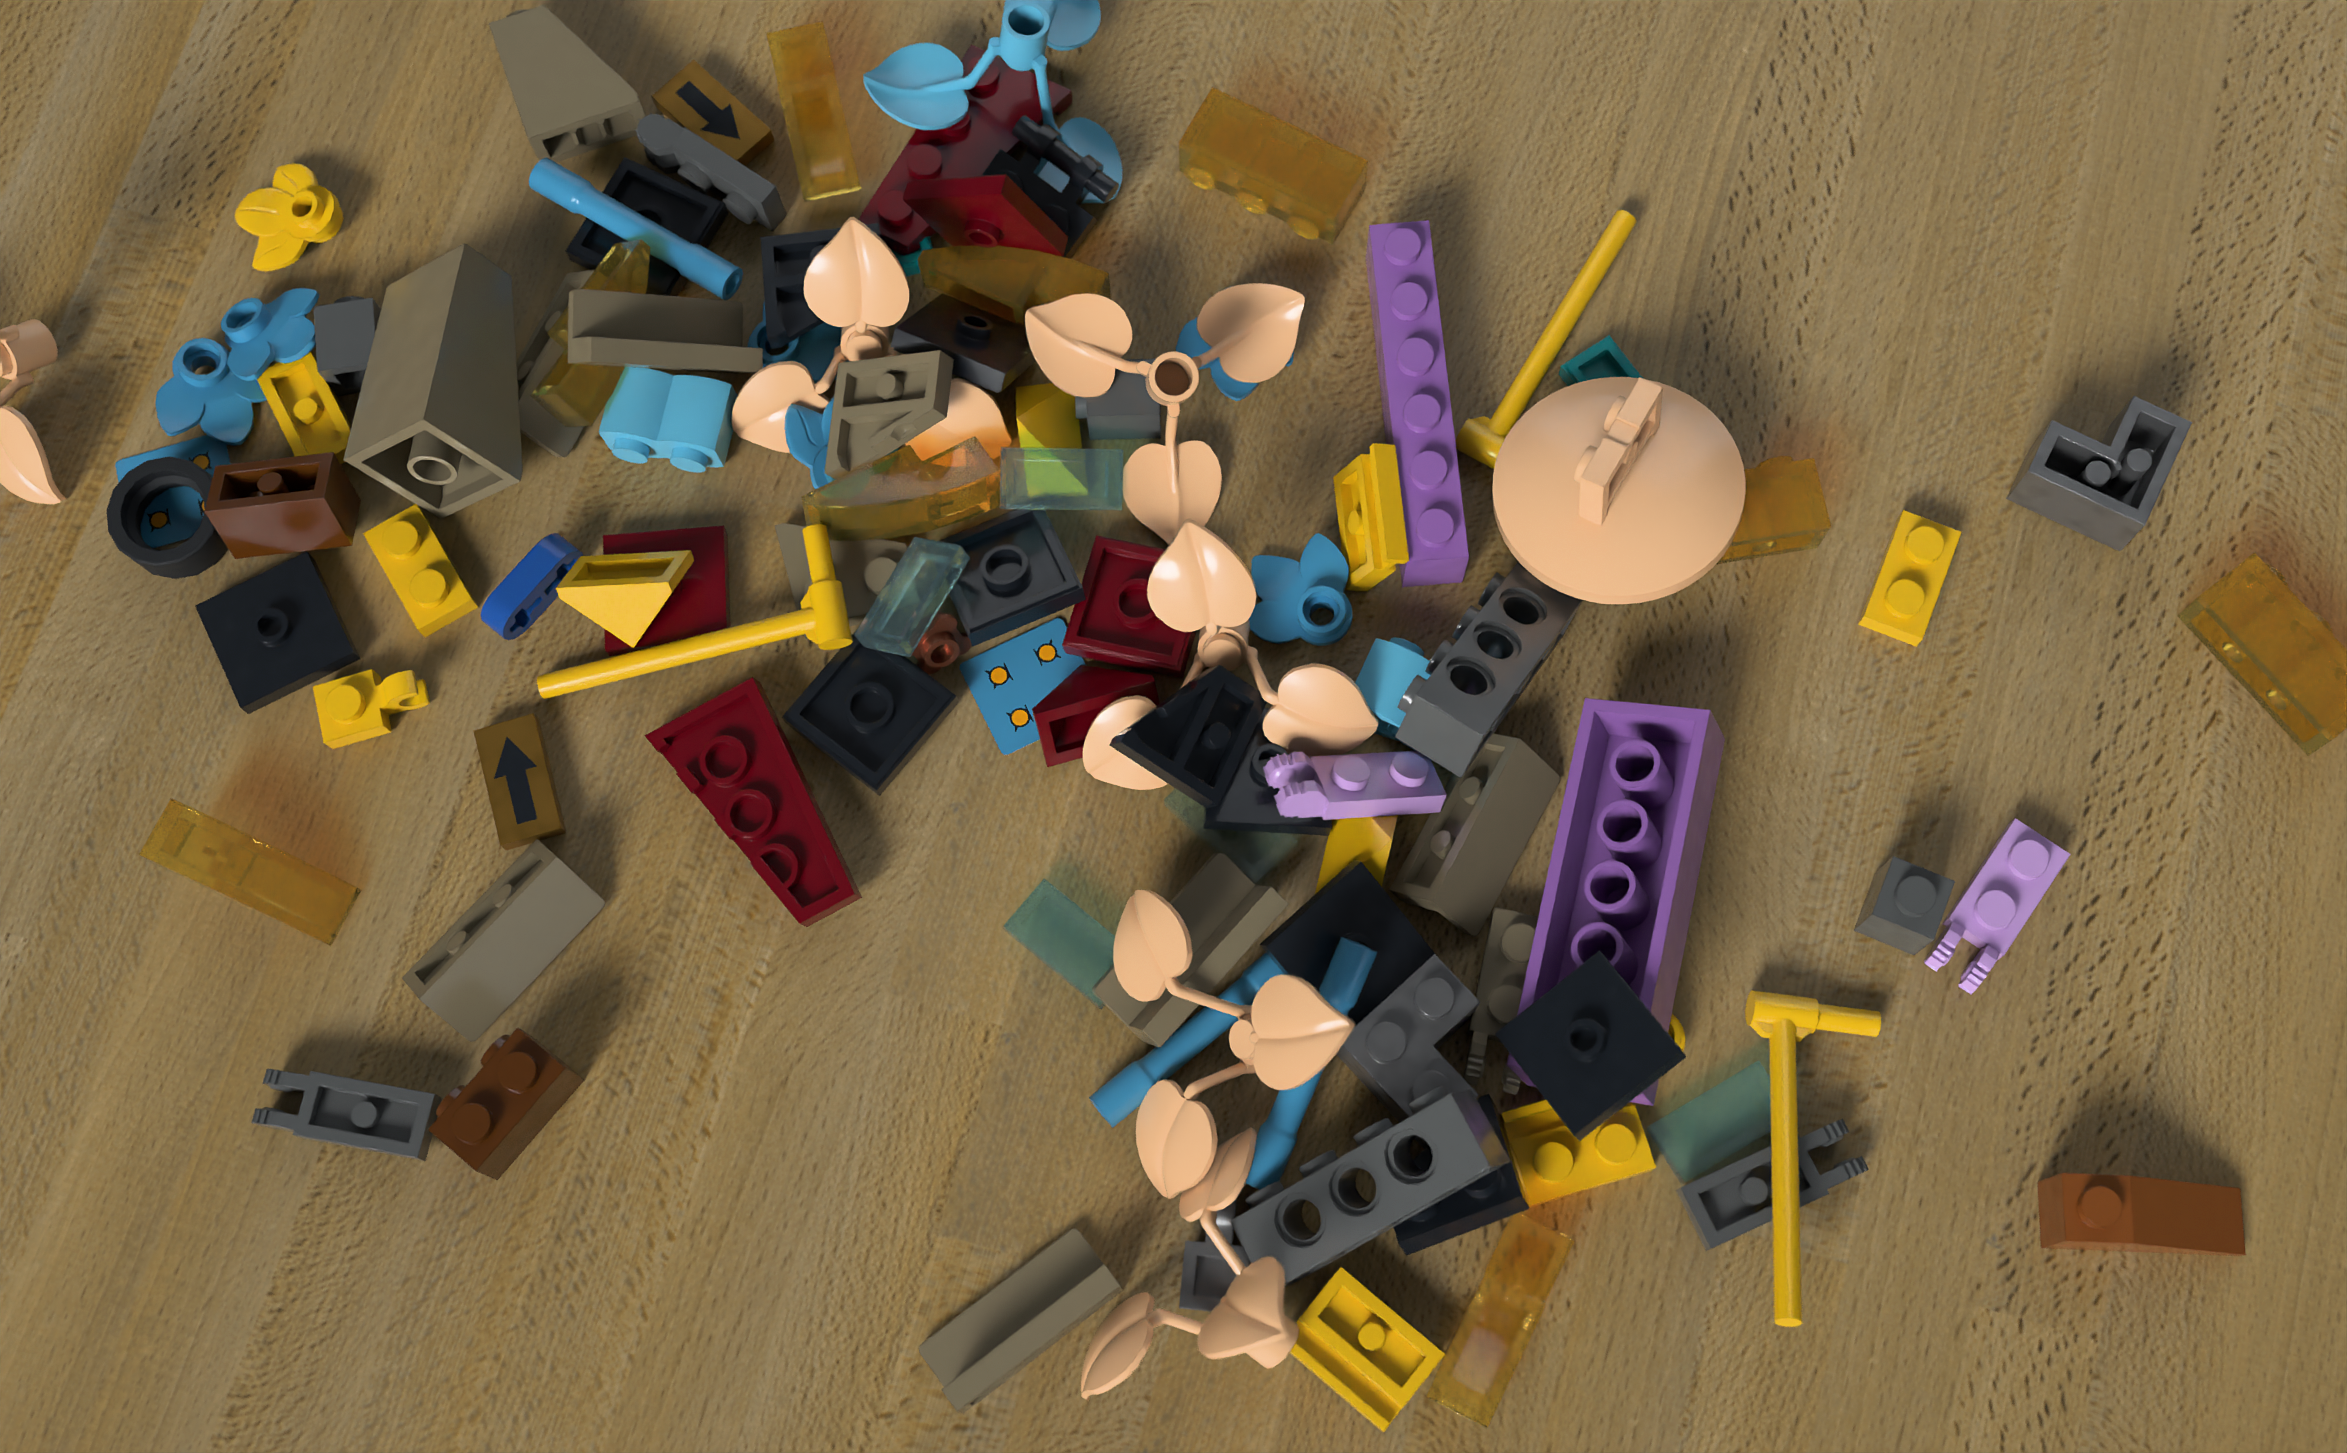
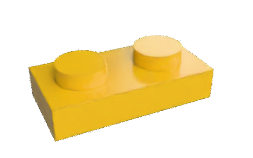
M311 351L300 360L291 363L278 362L268 367L257 381L294 455L303 456L334 452L340 464L346 462L343 459L352 426L335 392L318 373L317 357Z
M417 504L410 506L363 533L417 630L425 638L478 608L477 603L428 518Z
M1903 510L1895 523L1858 625L1917 647L1925 635L1962 532Z

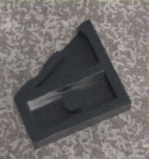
M879 223L867 224L882 239ZM841 228L761 237L766 330L771 349L781 348L824 323L807 304L803 289L804 278L813 258L834 238Z

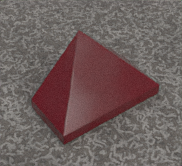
M1080 665L1032 708L1047 767L1083 758L1084 741L1092 722L1112 702L1123 697L1139 695L1150 699L1156 706L1159 705L1160 702L1153 676Z

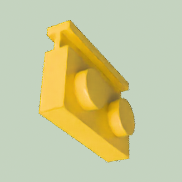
M1373 443L1369 446L1370 454H1360L1333 477L1341 551L1349 568L1346 590L1368 592L1396 571V563L1405 564L1409 561L1395 445Z
M1547 1100L1500 1114L1529 1207L1643 1174L1656 1168L1636 1106L1632 1102L1626 1104L1581 1141L1571 1133Z
M1342 1267L1337 1270L1297 1320L1299 1333L1293 1348L1289 1352L1382 1432H1385L1394 1418L1445 1356L1440 1349Z

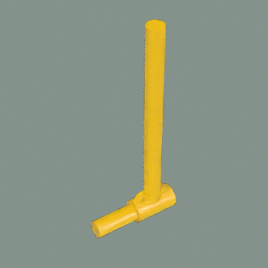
M1617 210L1493 416L1491 419L1486 416L1473 419L1468 418L1455 440L1457 450L1494 469L1499 450L1507 434L1518 421L1634 228L1636 219L1631 213L1624 210Z
M815 524L807 526L802 530L812 585L808 587V592L800 602L802 610L538 675L537 686L543 699L804 634L822 650H835L849 646L853 642L842 583L836 580L827 526Z
M1751 990L1746 1002V1024L1751 1026L1762 1038H1769L1774 1323L1784 1327H1795L1802 1324L1796 1042H1801L1809 1034H1813L1816 1029L1877 1037L1881 1029V1014L1879 1011L1819 1004L1816 998Z

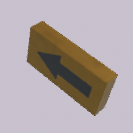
M694 59L651 96L655 106L670 120L683 128H687L744 166L774 141L771 129Z
M532 713L474 730L500 846L507 851L531 844L536 839L541 841L567 833L540 721L537 716Z

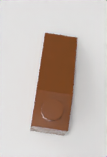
M2060 1173L2037 1182L2041 1248L2225 1256L2246 1255L2241 1188L2131 1175Z

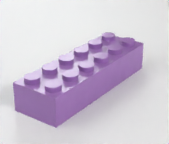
M1585 698L1517 1016L1600 950L1668 1033L1725 737L1711 710ZM1509 1053L1507 1066L1526 1085L1535 1086ZM1659 1079L1630 1102L1654 1106Z

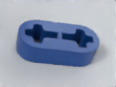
M557 533L544 537L486 599L481 610V620L506 640L519 637L530 628L558 597L556 587L579 557L583 556V553Z

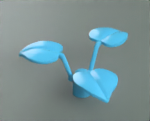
M1005 0L1000 37L989 39L988 49L972 72L964 78L963 65L960 59L952 51L933 43H918L903 47L892 53L875 69L863 75L864 86L871 98L893 119L912 128L938 130L953 126L964 119L968 111V99L963 90H969L976 86L997 55H1000L1006 64L1014 70L1028 71L1033 69L1036 74L1043 125L1048 124L1061 133V142L1083 158L1086 155H1091L1104 165L1103 172L1119 183L1116 193L1110 200L1115 199L1119 193L1122 182V164L1113 139L1100 125L1083 117L1073 118L1058 129L1053 118L1046 73L1047 59L1045 54L1047 45L1055 50L1068 51L1079 48L1094 38L1098 32L1101 18L1098 0ZM1050 162L1046 163L1038 175L1059 192L1063 191L1070 178ZM1089 192L1082 203L1104 202Z

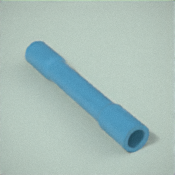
M549 158L541 159L534 166L529 177V187L572 213L582 214L677 269L683 277L723 300L730 299L738 290L743 279V270L703 246L692 244L595 189L589 181Z
M1341 937L1320 986L1319 993L1331 1006L1347 1016L1358 1000L1378 952L1355 941ZM1325 1067L1301 1086L1290 1090H1279L1267 1120L1260 1126L1257 1133L1254 1158L1245 1182L1246 1184L1261 1190L1281 1180L1296 1145L1298 1129Z
M1265 953L1246 968L1242 976L1217 997L1238 1005H1252L1257 992L1270 978L1284 975V973L1270 956ZM1205 1006L1180 1026L1161 1047L1156 1046L1141 1059L1131 1062L1089 1097L1090 1101L1112 1128L1115 1127L1141 1105L1148 1090L1156 1082L1167 1080L1238 1021V1018Z

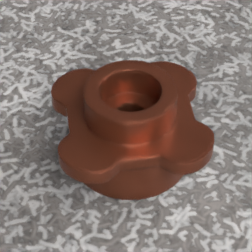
M934 611L919 616L911 623L907 630V635L902 642V649L906 655L914 656L918 660L917 666L927 674H933L953 663L958 656L967 653L971 648V643L967 634L960 633L956 628L958 622L954 615Z

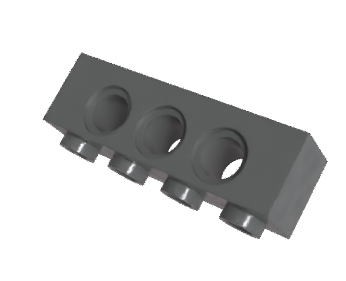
M1519 561L1507 577L1497 572L1478 601V604L1483 608L1479 610L1471 605L1458 623L1452 635V638L1457 640V642L1452 644L1445 639L1434 653L1425 670L1430 677L1426 680L1417 675L1405 691L1398 704V708L1404 711L1406 715L1395 738L1462 778L1563 638L1583 600L1561 593L1544 584L1527 571Z
M1440 1086L1412 1101L1409 1107L1414 1115L1394 1127L1389 1118H1386L1357 1133L1353 1138L1358 1147L1344 1156L1338 1158L1335 1151L1331 1150L1302 1165L1299 1170L1304 1179L1287 1189H1284L1281 1182L1278 1181L1246 1198L1245 1200L1250 1210L1230 1222L1251 1263L1263 1257H1274L1283 1266L1285 1287L1290 1286L1510 1162L1472 1090L1448 1094L1445 1086ZM1416 1136L1423 1138L1432 1150V1164L1428 1171L1417 1167L1412 1160L1410 1149ZM1361 1168L1368 1171L1376 1183V1195L1372 1202L1363 1199L1356 1188V1177ZM1306 1200L1312 1202L1320 1212L1321 1225L1317 1233L1311 1231L1303 1221L1302 1208Z

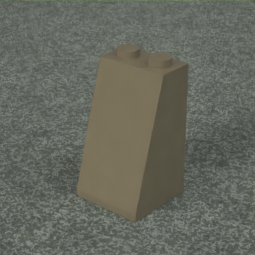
M466 243L387 286L343 459L440 519L520 482L523 472L512 277Z

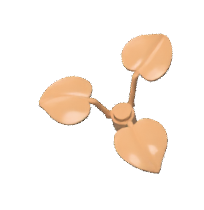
M850 217L846 220L834 238L818 252L808 266L804 278V296L809 308L825 323L842 327L841 344L834 349V356L826 372L815 384L809 370L801 363L795 361L773 363L756 372L740 390L733 405L732 429L739 437L775 451L790 453L786 443L784 422L787 408L791 404L804 406L823 414L824 408L830 402V399L822 393L827 391L837 375L838 363L846 360L857 361L897 356V351L889 345V329L891 325H894L902 318L907 310L909 303L908 280L901 264L887 244L873 230L855 217ZM955 378L951 379L947 417L905 444L913 455L928 465L941 469L961 470L983 465L1000 456L1009 448L1012 437L1006 428L1002 412L994 397L980 385L965 379Z
M1251 283L1226 288L1216 293L1206 302L1197 318V331L1202 340L1212 348L1192 359L1181 352H1167L1156 358L1152 364L1145 361H1127L1121 358L1128 351L1132 343V328L1124 310L1107 297L1089 293L1075 294L1048 304L1031 307L1027 310L1025 327L1031 352L1046 377L1062 391L1083 398L1099 397L1110 389L1115 377L1116 368L1123 372L1145 376L1146 389L1150 397L1157 403L1167 406L1166 446L1152 443L1138 448L1130 456L1123 468L1121 490L1125 503L1135 518L1157 534L1168 545L1171 544L1185 520L1191 519L1203 526L1206 525L1215 509L1221 491V467L1211 447L1198 440L1187 441L1177 445L1176 436L1180 404L1185 402L1196 390L1199 382L1198 369L1219 357L1223 371L1236 381L1259 383L1274 377L1288 363L1295 348L1305 298L1295 290L1274 284Z
M31 319L0 329V377L12 380L0 392V483L10 492L27 501L41 504H57L67 498L62 495L55 485L47 456L35 429L29 420L18 410L10 406H4L21 388L34 383L30 372L53 364L57 360V345L51 332L39 320Z
M1185 520L1171 544L1155 563L1149 576L1147 587L1150 607L1155 615L1166 625L1182 632H1193L1200 629L1198 653L1194 655L1193 665L1181 688L1199 676L1206 667L1212 668L1221 665L1231 671L1245 663L1249 667L1262 698L1266 702L1273 704L1263 719V732L1272 744L1281 746L1288 754L1291 752H1304L1310 758V756L1341 755L1366 741L1377 730L1379 719L1368 706L1360 688L1340 670L1325 664L1311 663L1290 670L1282 677L1278 693L1270 687L1258 661L1257 649L1248 646L1249 618L1252 615L1256 602V587L1251 573L1240 557L1220 537L1194 520ZM1139 695L1123 697L1106 706L1096 716L1087 732L1083 746L1084 767L1095 779L1136 790L1156 789L1168 784L1109 746L1114 736L1156 707L1150 699Z
M1136 890L1124 908L1113 946L1114 968L1123 989L1131 997L1139 1001L1151 1002L1157 1000L1163 994L1165 988H1167L1174 996L1238 1018V1021L1231 1027L1229 1044L1233 1054L1240 1058L1239 1063L1190 1083L1185 1092L1173 1080H1160L1148 1090L1139 1107L1136 1119V1143L1142 1166L1159 1193L1168 1199H1174L1180 1192L1194 1187L1205 1177L1217 1152L1218 1137L1213 1115L1205 1104L1196 1101L1203 1091L1243 1074L1255 1073L1263 1083L1273 1089L1290 1090L1297 1088L1314 1077L1331 1061L1354 1029L1355 1023L1331 1006L1311 984L1294 975H1277L1267 980L1257 992L1252 1005H1238L1184 986L1179 982L1177 976L1188 969L1193 956L1188 928L1177 910L1159 894L1150 890Z
M1250 1127L1217 1146L1214 1161L1205 1177L1194 1187L1183 1191L1180 1197V1216L1188 1222H1193L1200 1218L1202 1227L1237 1275L1229 1286L1226 1295L1220 1299V1304L1210 1312L1204 1323L1165 1309L1158 1308L1153 1310L1155 1299L1147 1292L1136 1294L1118 1305L1096 1331L1085 1356L1081 1377V1397L1089 1401L1090 1395H1099L1109 1391L1133 1373L1150 1347L1154 1328L1163 1324L1197 1334L1199 1352L1210 1359L1246 1353L1263 1367L1272 1368L1278 1365L1293 1348L1298 1337L1299 1327L1296 1322L1284 1314L1285 1274L1282 1264L1274 1257L1268 1256L1246 1267L1220 1231L1216 1222L1217 1211L1226 1208L1236 1199L1247 1180L1254 1158L1257 1131L1254 1128Z

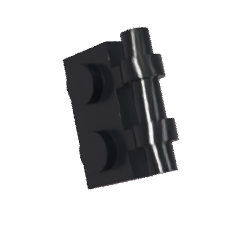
M1024 115L1017 121L1012 130V135L1028 146L1024 156L1018 162L1000 148L981 176L1006 174L1065 233L1068 241L1064 255L1049 257L1064 268L1098 221L1080 207L1081 203L1089 192L1104 203H1107L1116 193L1119 183L1103 172L1104 165L1091 155H1086L1083 158L1061 142L1062 134L1050 125L1045 124L1041 127ZM1047 162H1050L1070 177L1068 184L1062 192H1059L1038 176Z

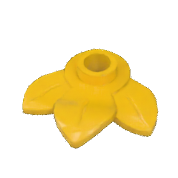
M291 163L278 166L273 177V188H260L249 193L240 202L235 211L237 224L252 235L259 237L252 263L253 268L258 271H274L295 263L301 257L309 242H326L333 238L341 228L343 212L337 197L327 188L318 185L315 173L304 165Z

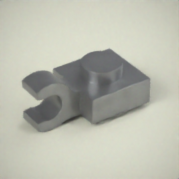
M1235 1199L1229 1206L1217 1211L1216 1222L1220 1231L1247 1267L1250 1265V1259L1243 1246L1232 1245L1234 1228L1230 1221L1235 1219L1237 1201ZM1207 1233L1205 1242L1185 1240L1179 1308L1212 1311L1220 1304V1299L1226 1295L1229 1286L1237 1276Z

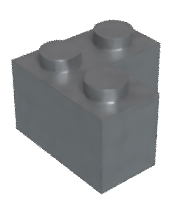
M2136 396L2132 397L2109 425L2102 442L2052 420L2029 449L2006 499L2120 552L2145 526L2192 422Z
M1434 954L1354 1027L1336 1054L1399 1122L1414 1115L1409 1107L1412 1101L1440 1086H1445L1448 1094L1471 1089L1475 1098H1477V1092L1446 1061L1437 1049L1471 1018L1480 1001ZM1419 1136L1414 1138L1424 1149L1429 1146L1423 1138Z

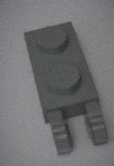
M650 113V115L639 119L640 122L637 130H635L640 143H643L644 147H646L644 151L648 161H651L653 166L656 165L660 171L665 174L679 173L686 184L704 194L710 190L724 199L723 202L726 204L727 209L734 216L747 224H751L755 220L773 232L787 216L777 187L687 128L681 127L669 118L665 119L664 115L660 116L658 113Z
M266 1069L262 1084L269 1085L271 1089L278 1091L304 1093L298 1115L287 1114L283 1110L269 1107L255 1108L251 1123L293 1132V1135L304 1139L426 1161L433 1135L428 1129L437 1120L436 1110L442 1101V1097L432 1093L310 1071L308 1076Z
M1843 1119L1801 1138L1798 1134L1800 1207L1828 1195L1827 1189L1869 1170L1861 1156L1857 1159L1854 1157L1846 1159L1834 1165L1833 1170L1819 1175L1808 1154L1809 1151L1817 1147H1827L1842 1140L1843 1136L1849 1133ZM1771 1146L1676 1190L1706 1251L1772 1221Z

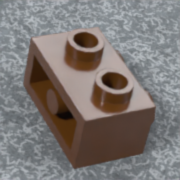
M334 452L215 466L204 512L233 557L241 559L352 546L361 499Z
M517 1028L511 1036L507 1034L501 1036L486 1050L481 1059L482 1069L467 1086L460 1085L442 1100L436 1110L438 1119L428 1129L476 1172L498 1180L584 1081L581 1076L541 1042L520 1028Z

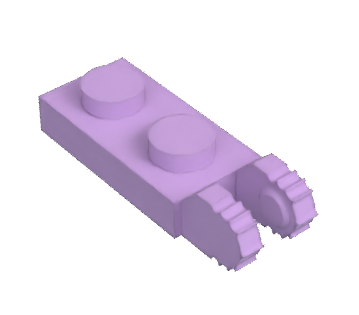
M1418 751L1310 756V758L1304 752H1291L1289 755H1286V753L1282 755L1277 754L1276 757H1271V760L1263 766L1269 787L1273 786V789H1280L1277 795H1274L1280 816L1284 815L1285 818H1293L1295 816H1298V818L1322 817L1323 820L1439 813L1447 796L1431 759Z
M2015 818L2007 825L1942 923L1946 927L1926 956L1925 964L1937 972L1941 966H1945L1955 952V947L1961 938H1964L1980 949L1974 960L1968 964L1961 974V980L1958 984L1960 988L1972 995L1996 961L2006 954L2071 854Z

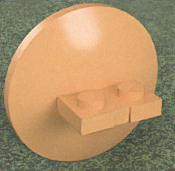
M1606 377L1587 380L1564 387L1537 402L1524 413L1507 434L1495 462L1492 486L1494 514L1499 531L1507 547L1519 563L1534 577L1551 588L1574 598L1599 604H1634L1656 600L1674 594L1699 580L1717 564L1732 544L1742 518L1746 494V478L1739 450L1731 434L1716 415L1690 395L1674 387L1641 377Z

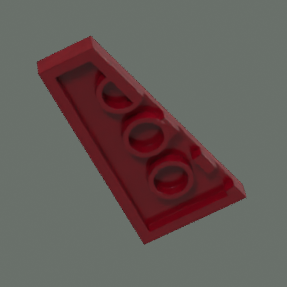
M972 44L961 59L963 78L972 72L986 52L985 50ZM996 56L976 86L969 90H963L968 99V111L964 119L944 129H916L858 220L865 225L879 223L882 240L891 250L902 255L912 254L919 250V243L926 236L931 238L936 231L902 200L907 182L921 179L981 176L1000 148L1009 155L1013 154L1018 148L1024 150L1027 145L1012 135V130L1017 121L1026 115L1038 125H1043L1035 73L1014 70L1002 58ZM1048 80L1053 115L1060 116L1072 104V90Z
M751 677L645 735L653 747L676 770V775L690 792L695 794L714 816V821L728 838L733 840L751 861V866L799 924L809 927L862 898L761 682Z

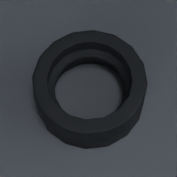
M170 456L147 460L128 471L113 489L106 510L108 532L119 551L153 575L172 579L195 576L217 564L228 548L205 512L200 527L192 537L173 549L162 551L153 549L144 542L140 527L146 508L155 497L171 488L191 487L201 495L205 508L213 476L192 461Z

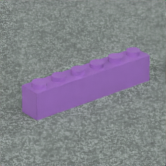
M1429 220L1369 225L1366 266L1386 444L1396 446L1409 561L1405 564H1400L1402 587L1463 582L1469 560Z

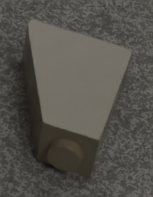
M541 5L529 10H517L505 18L489 23L527 138L539 161L543 158H549L557 163L637 135L635 130H637L640 122L639 119L646 116L637 92L547 7Z

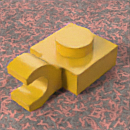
M370 669L313 686L323 743L332 749L391 733L389 715L422 708L430 704L426 681L424 679L416 681L413 670L392 674L382 682L381 676Z

